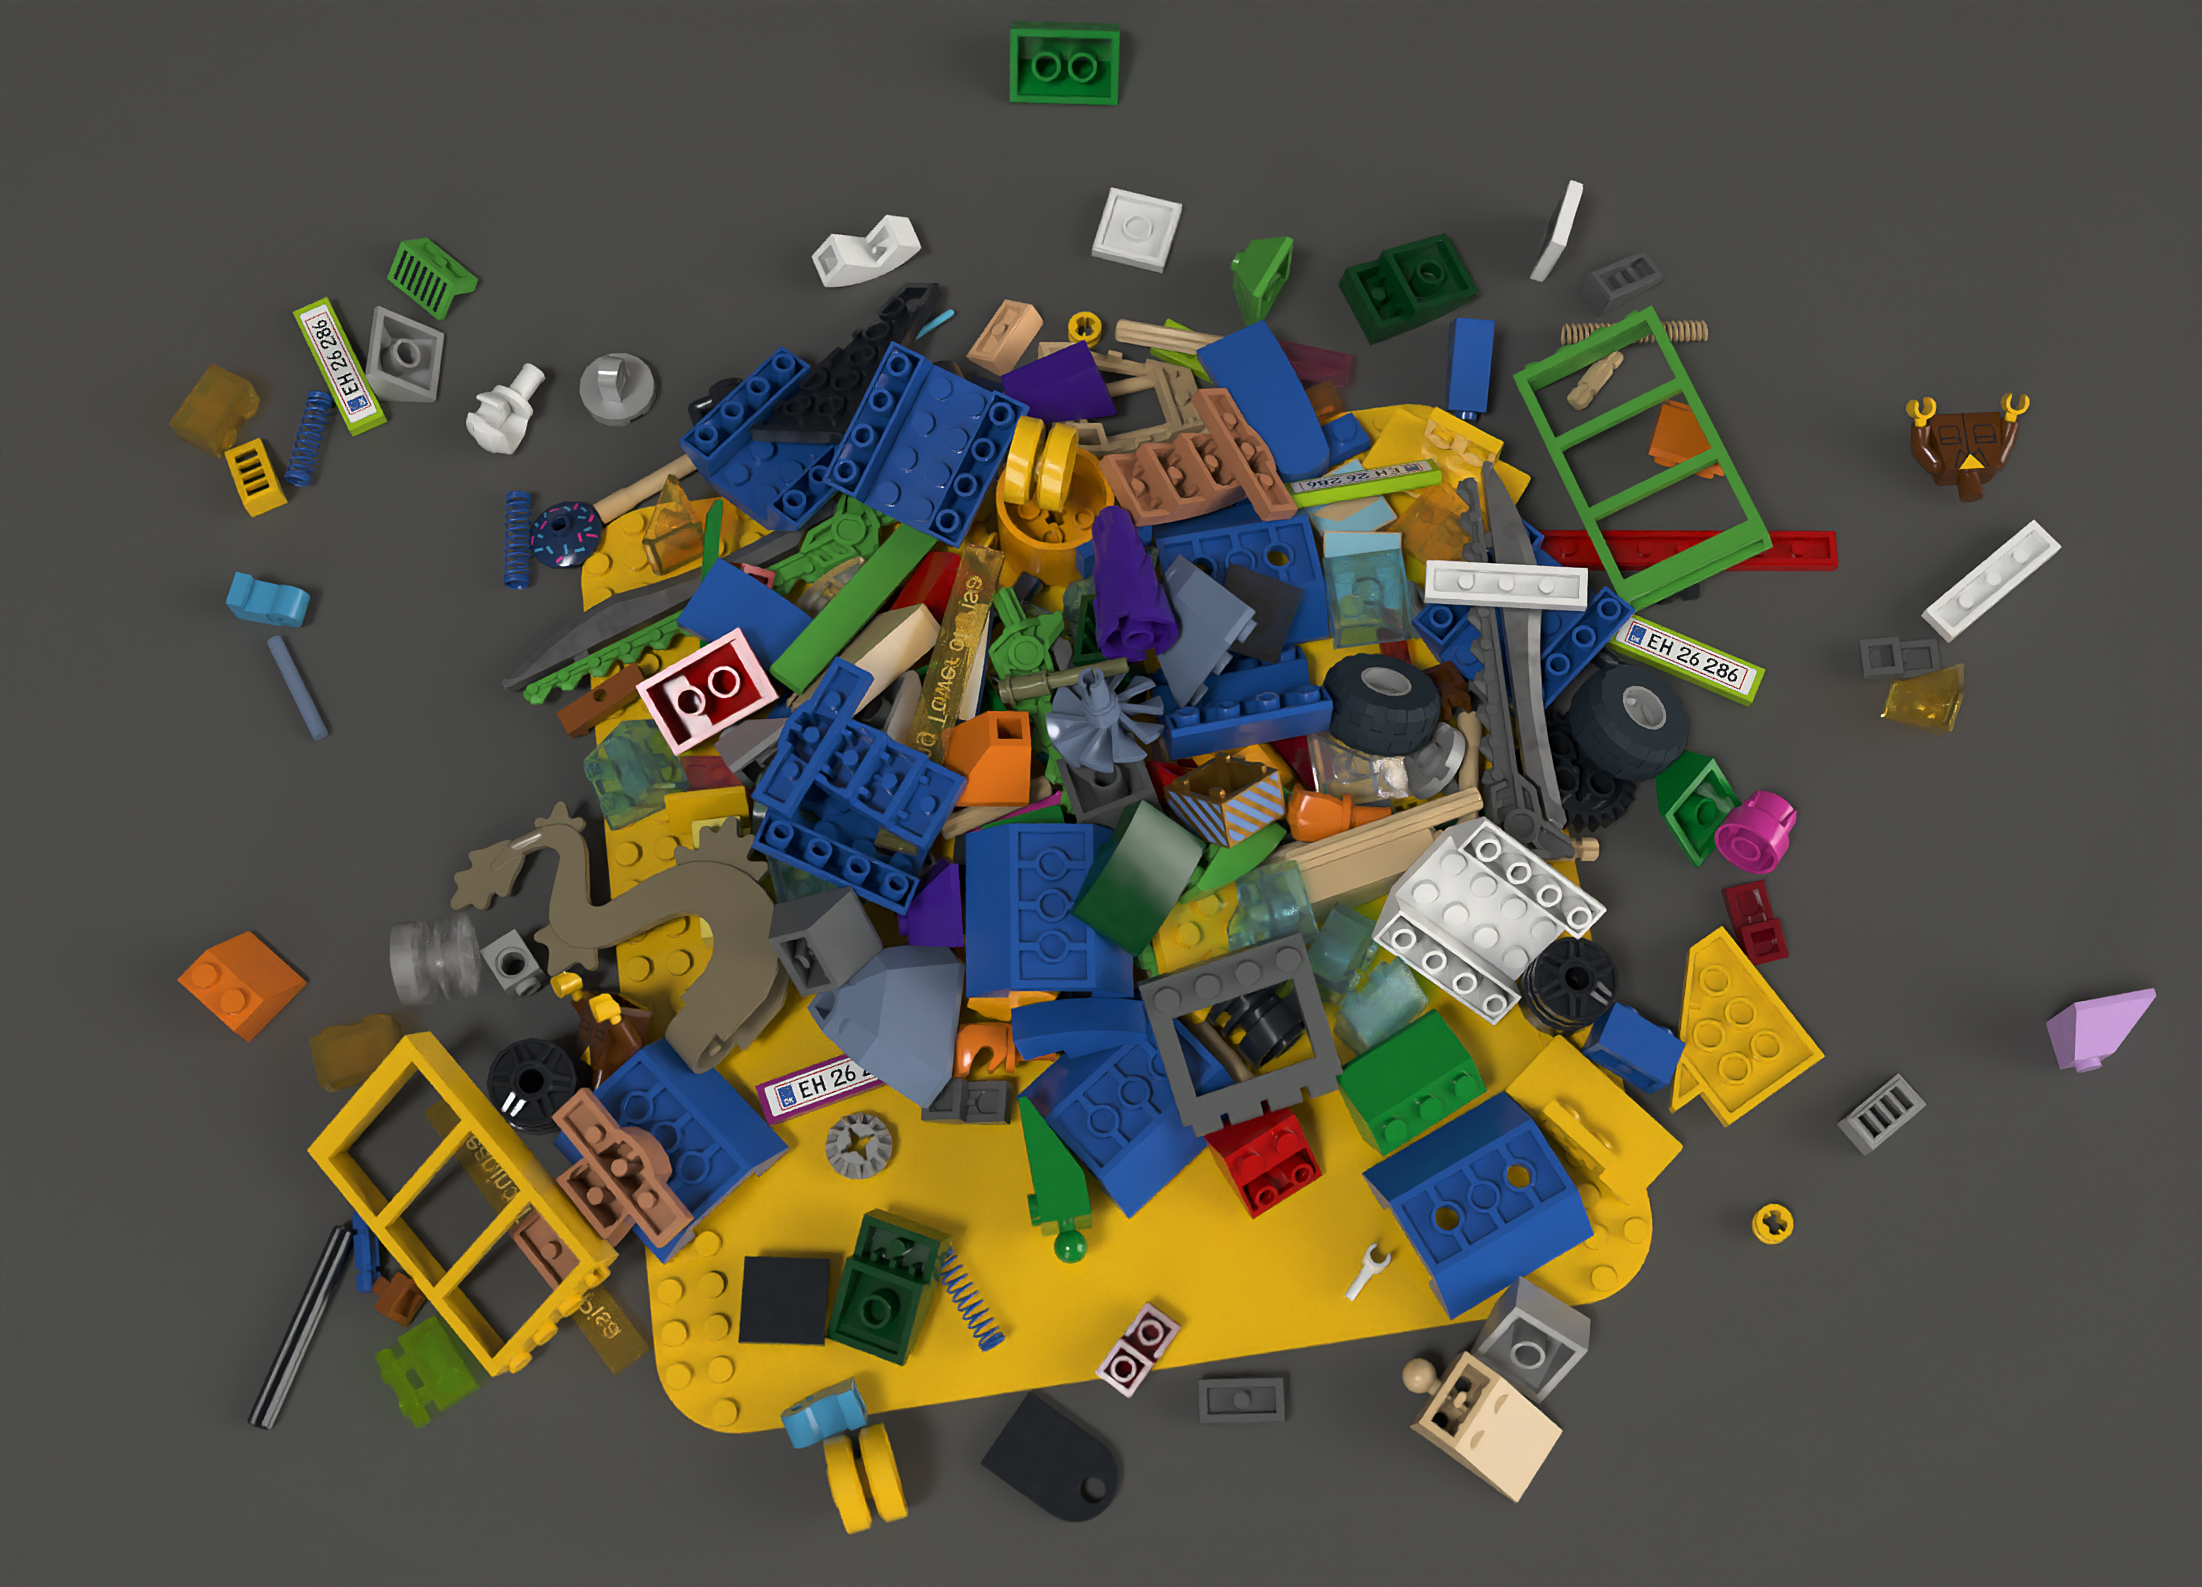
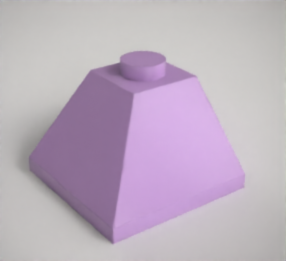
M2150 988L2076 1002L2047 1021L2046 1026L2060 1069L2075 1067L2077 1073L2102 1067L2101 1061L2117 1050L2155 999V989Z

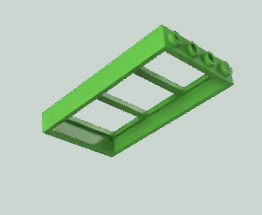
M1652 305L1639 312L1637 310L1632 311L1620 322L1610 327L1598 328L1588 338L1576 344L1565 345L1559 348L1554 355L1540 362H1531L1525 365L1526 369L1512 375L1617 595L1634 608L1635 612L1773 547L1769 533ZM1653 333L1675 379L1555 438L1533 392ZM1683 392L1711 449L1589 508L1562 451ZM1718 462L1747 521L1623 579L1596 521Z

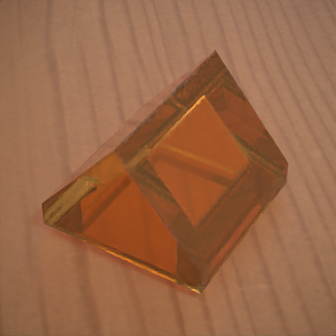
M1332 380L1305 390L1319 422L1344 412Z

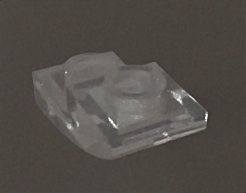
M857 556L834 567L815 581L796 601L795 606L812 619H815L833 597L866 563V560Z

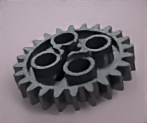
M1553 711L1547 718L1545 717L1559 795L1567 820L1562 830H1565L1571 823H1573L1577 833H1580L1586 826L1592 833L1600 826L1607 828L1626 811L1625 808L1633 801L1630 794L1636 789V785L1626 781V779L1611 777L1610 774L1596 768L1582 754L1578 743L1574 741L1571 733V724H1569V711L1561 718L1556 711ZM1517 739L1514 743L1517 746L1515 749L1517 770L1523 777L1519 742ZM1536 790L1540 809L1542 810L1539 792Z

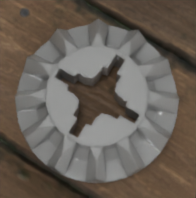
M858 1112L857 1114L842 1116L830 1128L825 1143L826 1155L833 1169L840 1175L855 1180L867 1179L878 1174L888 1163L892 1152V1139L888 1128L876 1116ZM851 1131L858 1135L861 1140L865 1138L870 1139V1142L865 1145V1154L868 1158L866 1161L856 1151L846 1152L847 1148L852 1145L850 1139Z

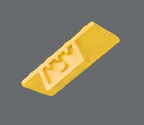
M1438 407L1434 408L1428 418V422L1402 408H1397L1362 463L1366 470L1432 458L1441 469L1442 483L1440 485L1404 490L1403 492L1458 521L1462 512L1465 513L1469 510V506L1456 494L1459 481L1473 477L1478 483L1484 533L1489 532L1480 473L1484 462L1490 461L1493 463L1494 470L1503 482L1515 506L1531 479L1529 475L1498 459L1503 441Z
M1557 1035L1505 1090V1093L1542 1129L1627 1206L1633 1204L1683 1149V1145L1562 1035Z

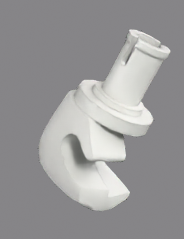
M526 363L509 388L497 385L491 392L477 395L476 399L482 402L481 407L476 413H468L466 426L469 433L485 450L508 455L516 451L525 435L528 419L533 414V409L528 400L541 382L545 380V375L537 367Z

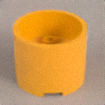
M1077 446L1072 479L1061 513L1044 510L1039 507L1037 502L1038 483L1032 500L1026 506L1004 501L1006 467L1003 470L996 489L999 542L1006 562L1018 575L1025 571L1038 578L1042 584L1061 585V588L1078 585L1093 576L1091 575L1083 579L1077 570L1076 547L1092 539L1091 529L1095 517L1099 515L1103 508L1115 506V494L1098 466L1100 460L1087 450Z

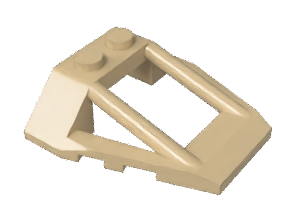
M1039 342L1038 359L1077 342ZM1108 350L1107 355L1091 352L1098 369L1138 377L1107 383L1106 386L1111 398L1155 388L1167 423L1106 437L1102 423H1088L1087 419L1058 422L1077 426V446L1087 450L1094 456L1136 453L1143 443H1172L1180 433H1199L1206 427L1190 400L1198 390L1190 368L1146 359L1145 364L1121 359L1122 353ZM1057 422L1046 423L1048 434Z

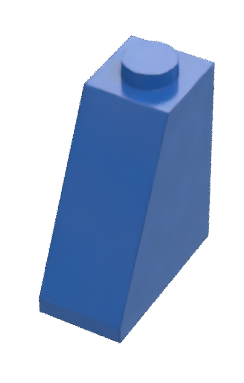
M1457 317L1449 323L1445 411L1454 412L1453 416L1461 420H1476V414L1486 413L1495 320Z

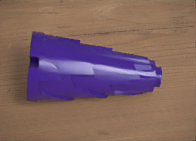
M1118 506L1105 507L1095 517L1091 529L1095 565L1092 566L1096 598L1093 599L1098 651L1101 647L1102 656L1111 660L1125 656L1127 662L1147 660L1145 650L1155 647L1156 656H1158L1176 642L1179 633L1177 621L1172 614L1163 585L1158 583L1150 554H1146L1139 530L1133 525L1130 514Z

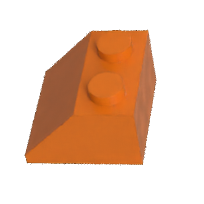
M250 931L207 949L177 979L229 1028L248 1043L307 984L301 976Z

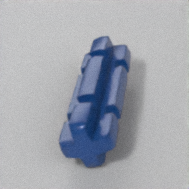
M356 1211L352 1215L353 1230H357V1235H353L355 1269L360 1270V1274L356 1275V1289L359 1293H373L371 1288L379 1276H382V1272H377V1267H381L380 1240Z

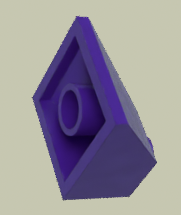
M940 857L920 880L905 916L897 913L899 936L906 935V941L910 946L964 947L958 863L950 857Z

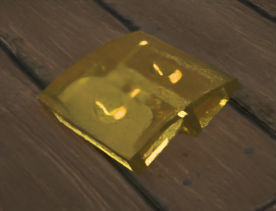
M1442 478L1440 485L1429 486L1386 532H1401V547L1411 557L1419 560L1425 567L1427 560L1462 562L1464 558L1461 554L1464 545L1471 542L1472 538L1458 523L1462 512L1465 513L1469 510V506L1456 494V488ZM1481 510L1484 533L1489 532L1487 515Z

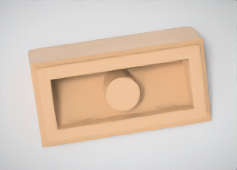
M1005 299L967 354V358L998 376L1011 372L1042 327V318L1032 304Z

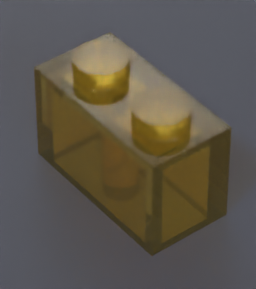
M211 363L169 424L182 441L220 459L225 450L233 446L237 433L246 420L254 416L261 399L249 381Z
M383 1013L368 1015L361 1019L362 1023L349 1027L345 1025L329 1026L322 1029L320 1035L310 1037L309 1041L318 1084L329 1093L364 1084L403 1038L401 1025L391 1015L386 1016Z

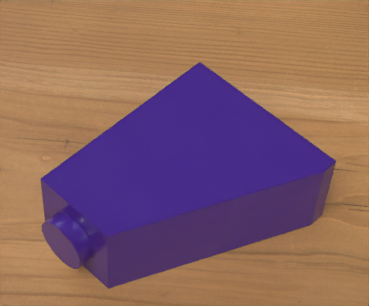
M1085 339L1000 376L1005 389L1002 393L1028 405L1030 409L1026 416L1042 419L1044 424L1105 417L1117 413L1106 383Z

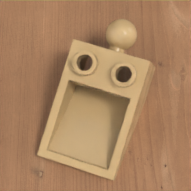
M1466 1351L1454 1356L1440 1379L1437 1378L1436 1370L1429 1361L1421 1358L1409 1361L1402 1372L1405 1386L1414 1393L1428 1392L1430 1394L1409 1427L1514 1503H1518L1561 1435L1562 1430L1504 1378ZM1458 1378H1463L1467 1382L1468 1389L1466 1393L1458 1392L1455 1389V1383ZM1435 1413H1439L1444 1417L1445 1424L1442 1429L1431 1421Z

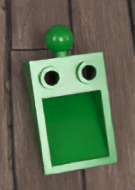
M1027 1097L1018 1098L1034 1193L1027 1195L1032 1227L1041 1226L1042 1237L1059 1234L1054 1241V1252L1057 1258L1067 1264L1077 1263L1085 1257L1088 1249L1086 1238L1078 1230L1092 1228V1212L1084 1171Z

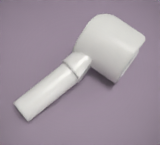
M1376 1243L1368 1247L1362 1257L1363 1267L1344 1294L1351 1301L1355 1299L1367 1280L1373 1274L1381 1273L1390 1262V1253L1383 1263L1373 1262L1370 1254L1376 1247Z

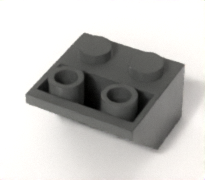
M852 886L774 905L768 940L802 997L840 988L883 949V943Z

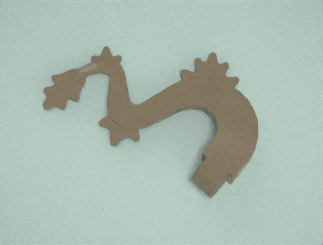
M563 801L555 805L548 819L538 817L534 822L536 828L514 840L500 841L487 848L471 851L469 853V859L472 862L471 869L457 872L454 875V881L458 885V890L450 902L451 908L463 911L474 905L478 910L486 911L494 894H498L502 898L510 896L513 884L521 871L527 854L546 848H552L558 852L560 860L549 903L550 924L534 934V940L540 944H545L549 949L547 971L552 977L566 972L576 964H582L586 969L595 971L599 964V949L617 945L673 918L690 915L703 918L709 924L714 936L712 957L705 971L681 996L686 1005L674 1017L665 1032V1039L695 1074H702L711 1070L736 1045H739L746 1051L784 1005L791 977L768 940L773 908L778 903L760 885L762 880L771 871V866L764 861H750V855L754 850L751 845L755 836L748 834L740 838V823L734 816H729L721 829L716 833L709 826H702L699 832L700 846L698 850L693 851L684 846H677L674 849L676 866L649 877L602 906H593L590 900L589 851L584 837L580 834L586 827V821L580 817L572 819L569 806Z

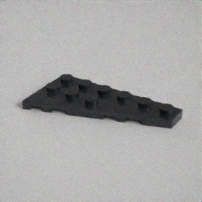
M905 283L877 309L879 316L869 326L860 325L851 333L853 341L844 349L836 347L799 382L800 390L788 401L781 399L772 407L775 414L764 424L757 421L749 429L754 441L840 444L891 341L908 349L911 348L942 296L938 283Z

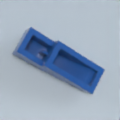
M1092 997L1035 1003L1011 1009L1013 1043L1025 1061L1062 1050L1065 1051L1069 1059L1148 1038L1146 1009L1141 1000Z

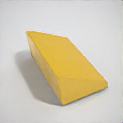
M743 786L668 793L664 795L670 828L675 835L692 833V821L729 816H740L744 827L751 826L750 799Z

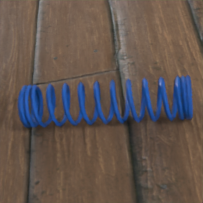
M312 390L308 393V400L305 403L307 408L303 410L305 416L301 417L303 424L299 425L300 432L296 435L298 440L294 442L295 449L291 452L293 457L289 459L291 465L287 466V472L284 476L288 483L299 487L310 485L311 477L307 473H312L314 470L307 465L293 464L292 459L296 458L300 462L309 465L316 464V462L307 456H296L294 452L298 450L305 455L313 457L318 456V453L310 448L297 447V443L301 442L311 448H320L319 443L313 440L300 439L299 435L303 434L314 440L323 439L320 434L312 431H302L301 428L306 426L313 431H325L321 425L305 423L304 418L307 417L319 424H326L328 421L318 415H330L328 410L324 408L332 407L334 401L332 396L318 390ZM313 396L322 397L327 399L328 401L319 398H314ZM309 409L318 415H307L306 410ZM314 409H318V410L324 411V412H326V413H321V412L315 411ZM311 417L319 418V419H322L323 421H318V420H315V419H313V418H311ZM309 425L319 427L322 430L315 429L313 427H310ZM308 434H313V435H316V436H318V437H320V438L313 437V436H310V435H308ZM305 442H310V443L316 444V445H318V446L310 445V444L305 443ZM303 450H307V451L313 452V453H315V454L307 453V452H305V451H303ZM300 458L307 459V460H310V461H312V462H308V461L302 460V459H300ZM290 467H294L298 470H290Z
M520 490L510 491L506 494V503L508 505H506L505 509L508 513L505 515V518L508 521L505 523L507 528L505 536L507 538L504 542L507 547L504 551L507 555L504 557V560L507 564L504 565L506 573H504L503 583L511 589H524L530 585V578L527 576L530 572L522 569L528 567L530 563L526 560L507 561L508 556L515 559H527L530 557L529 553L523 552L529 550L530 545L526 543H513L509 545L507 543L509 539L515 542H528L531 539L529 536L524 535L531 531L529 527L524 526L530 524L531 521L524 517L531 515V512L526 508L531 507L532 496ZM514 497H523V498H527V499H525V500H514V499H511V498H514ZM512 506L519 509L509 511L508 507ZM523 511L527 512L528 514L522 515L515 514L513 512ZM511 514V515L517 516V517H516V518L509 519V518H508V515ZM514 520H526L528 522L518 523L514 522ZM510 522V523H512V524L522 525V526H513V527H510V528H509V527H508V523ZM523 528L527 529L528 531H516L512 529ZM508 531H511V532L517 533V534H516V535H512V536H508ZM514 537H526L528 539L518 540L514 539ZM523 545L527 546V548H516L512 546ZM508 548H511V549L517 550V551H516V552L508 553V552H507V549H508ZM513 554H525L528 556L519 557L514 556ZM522 562L526 563L527 565H516L512 563ZM507 565H510V566H513V567H517V568H516V569L507 570ZM514 571H524V572H527V573L518 574V573H513V572H514Z
M949 1246L946 1258L954 1253L952 1246ZM955 1255L951 1259L945 1261V1263L942 1266V1269L950 1262L957 1259L958 1256ZM960 1264L954 1269L941 1273V1276H945L941 1284H951L947 1288L946 1293H956L952 1297V1302H961L957 1307V1311H966L963 1314V1320L972 1319L967 1328H977L973 1333V1337H982L978 1346H980L979 1349H982V1352H986L1005 1340L1006 1336L1000 1331L984 1341L989 1335L998 1330L1000 1326L976 1335L995 1317L971 1326L974 1321L989 1311V1308L966 1317L970 1311L984 1302L981 1299L968 1307L960 1309L966 1301L979 1292L976 1290L961 1299L955 1300L961 1292L973 1285V1282H970L961 1288L950 1291L956 1283L968 1276V1273L949 1282H944L951 1274L963 1267V1264Z

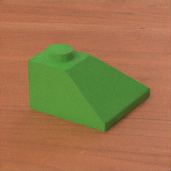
M1285 236L1251 240L1245 252L1238 251L1230 268V271L1234 272L1232 288L1246 327L1266 317L1289 278L1294 239Z

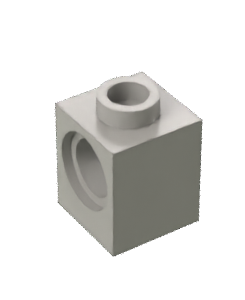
M515 929L480 950V953L501 986L512 1000L517 997L524 998L533 994L541 987V982L547 979L546 974ZM517 960L525 961L524 968L520 973L507 975V970L511 963Z

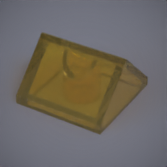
M668 474L642 540V545L653 573L658 576H663L703 557L704 532L700 520L677 477Z

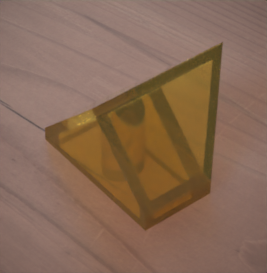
M1964 663L1903 681L1893 680L1881 717L1937 736L1952 732L1964 697Z

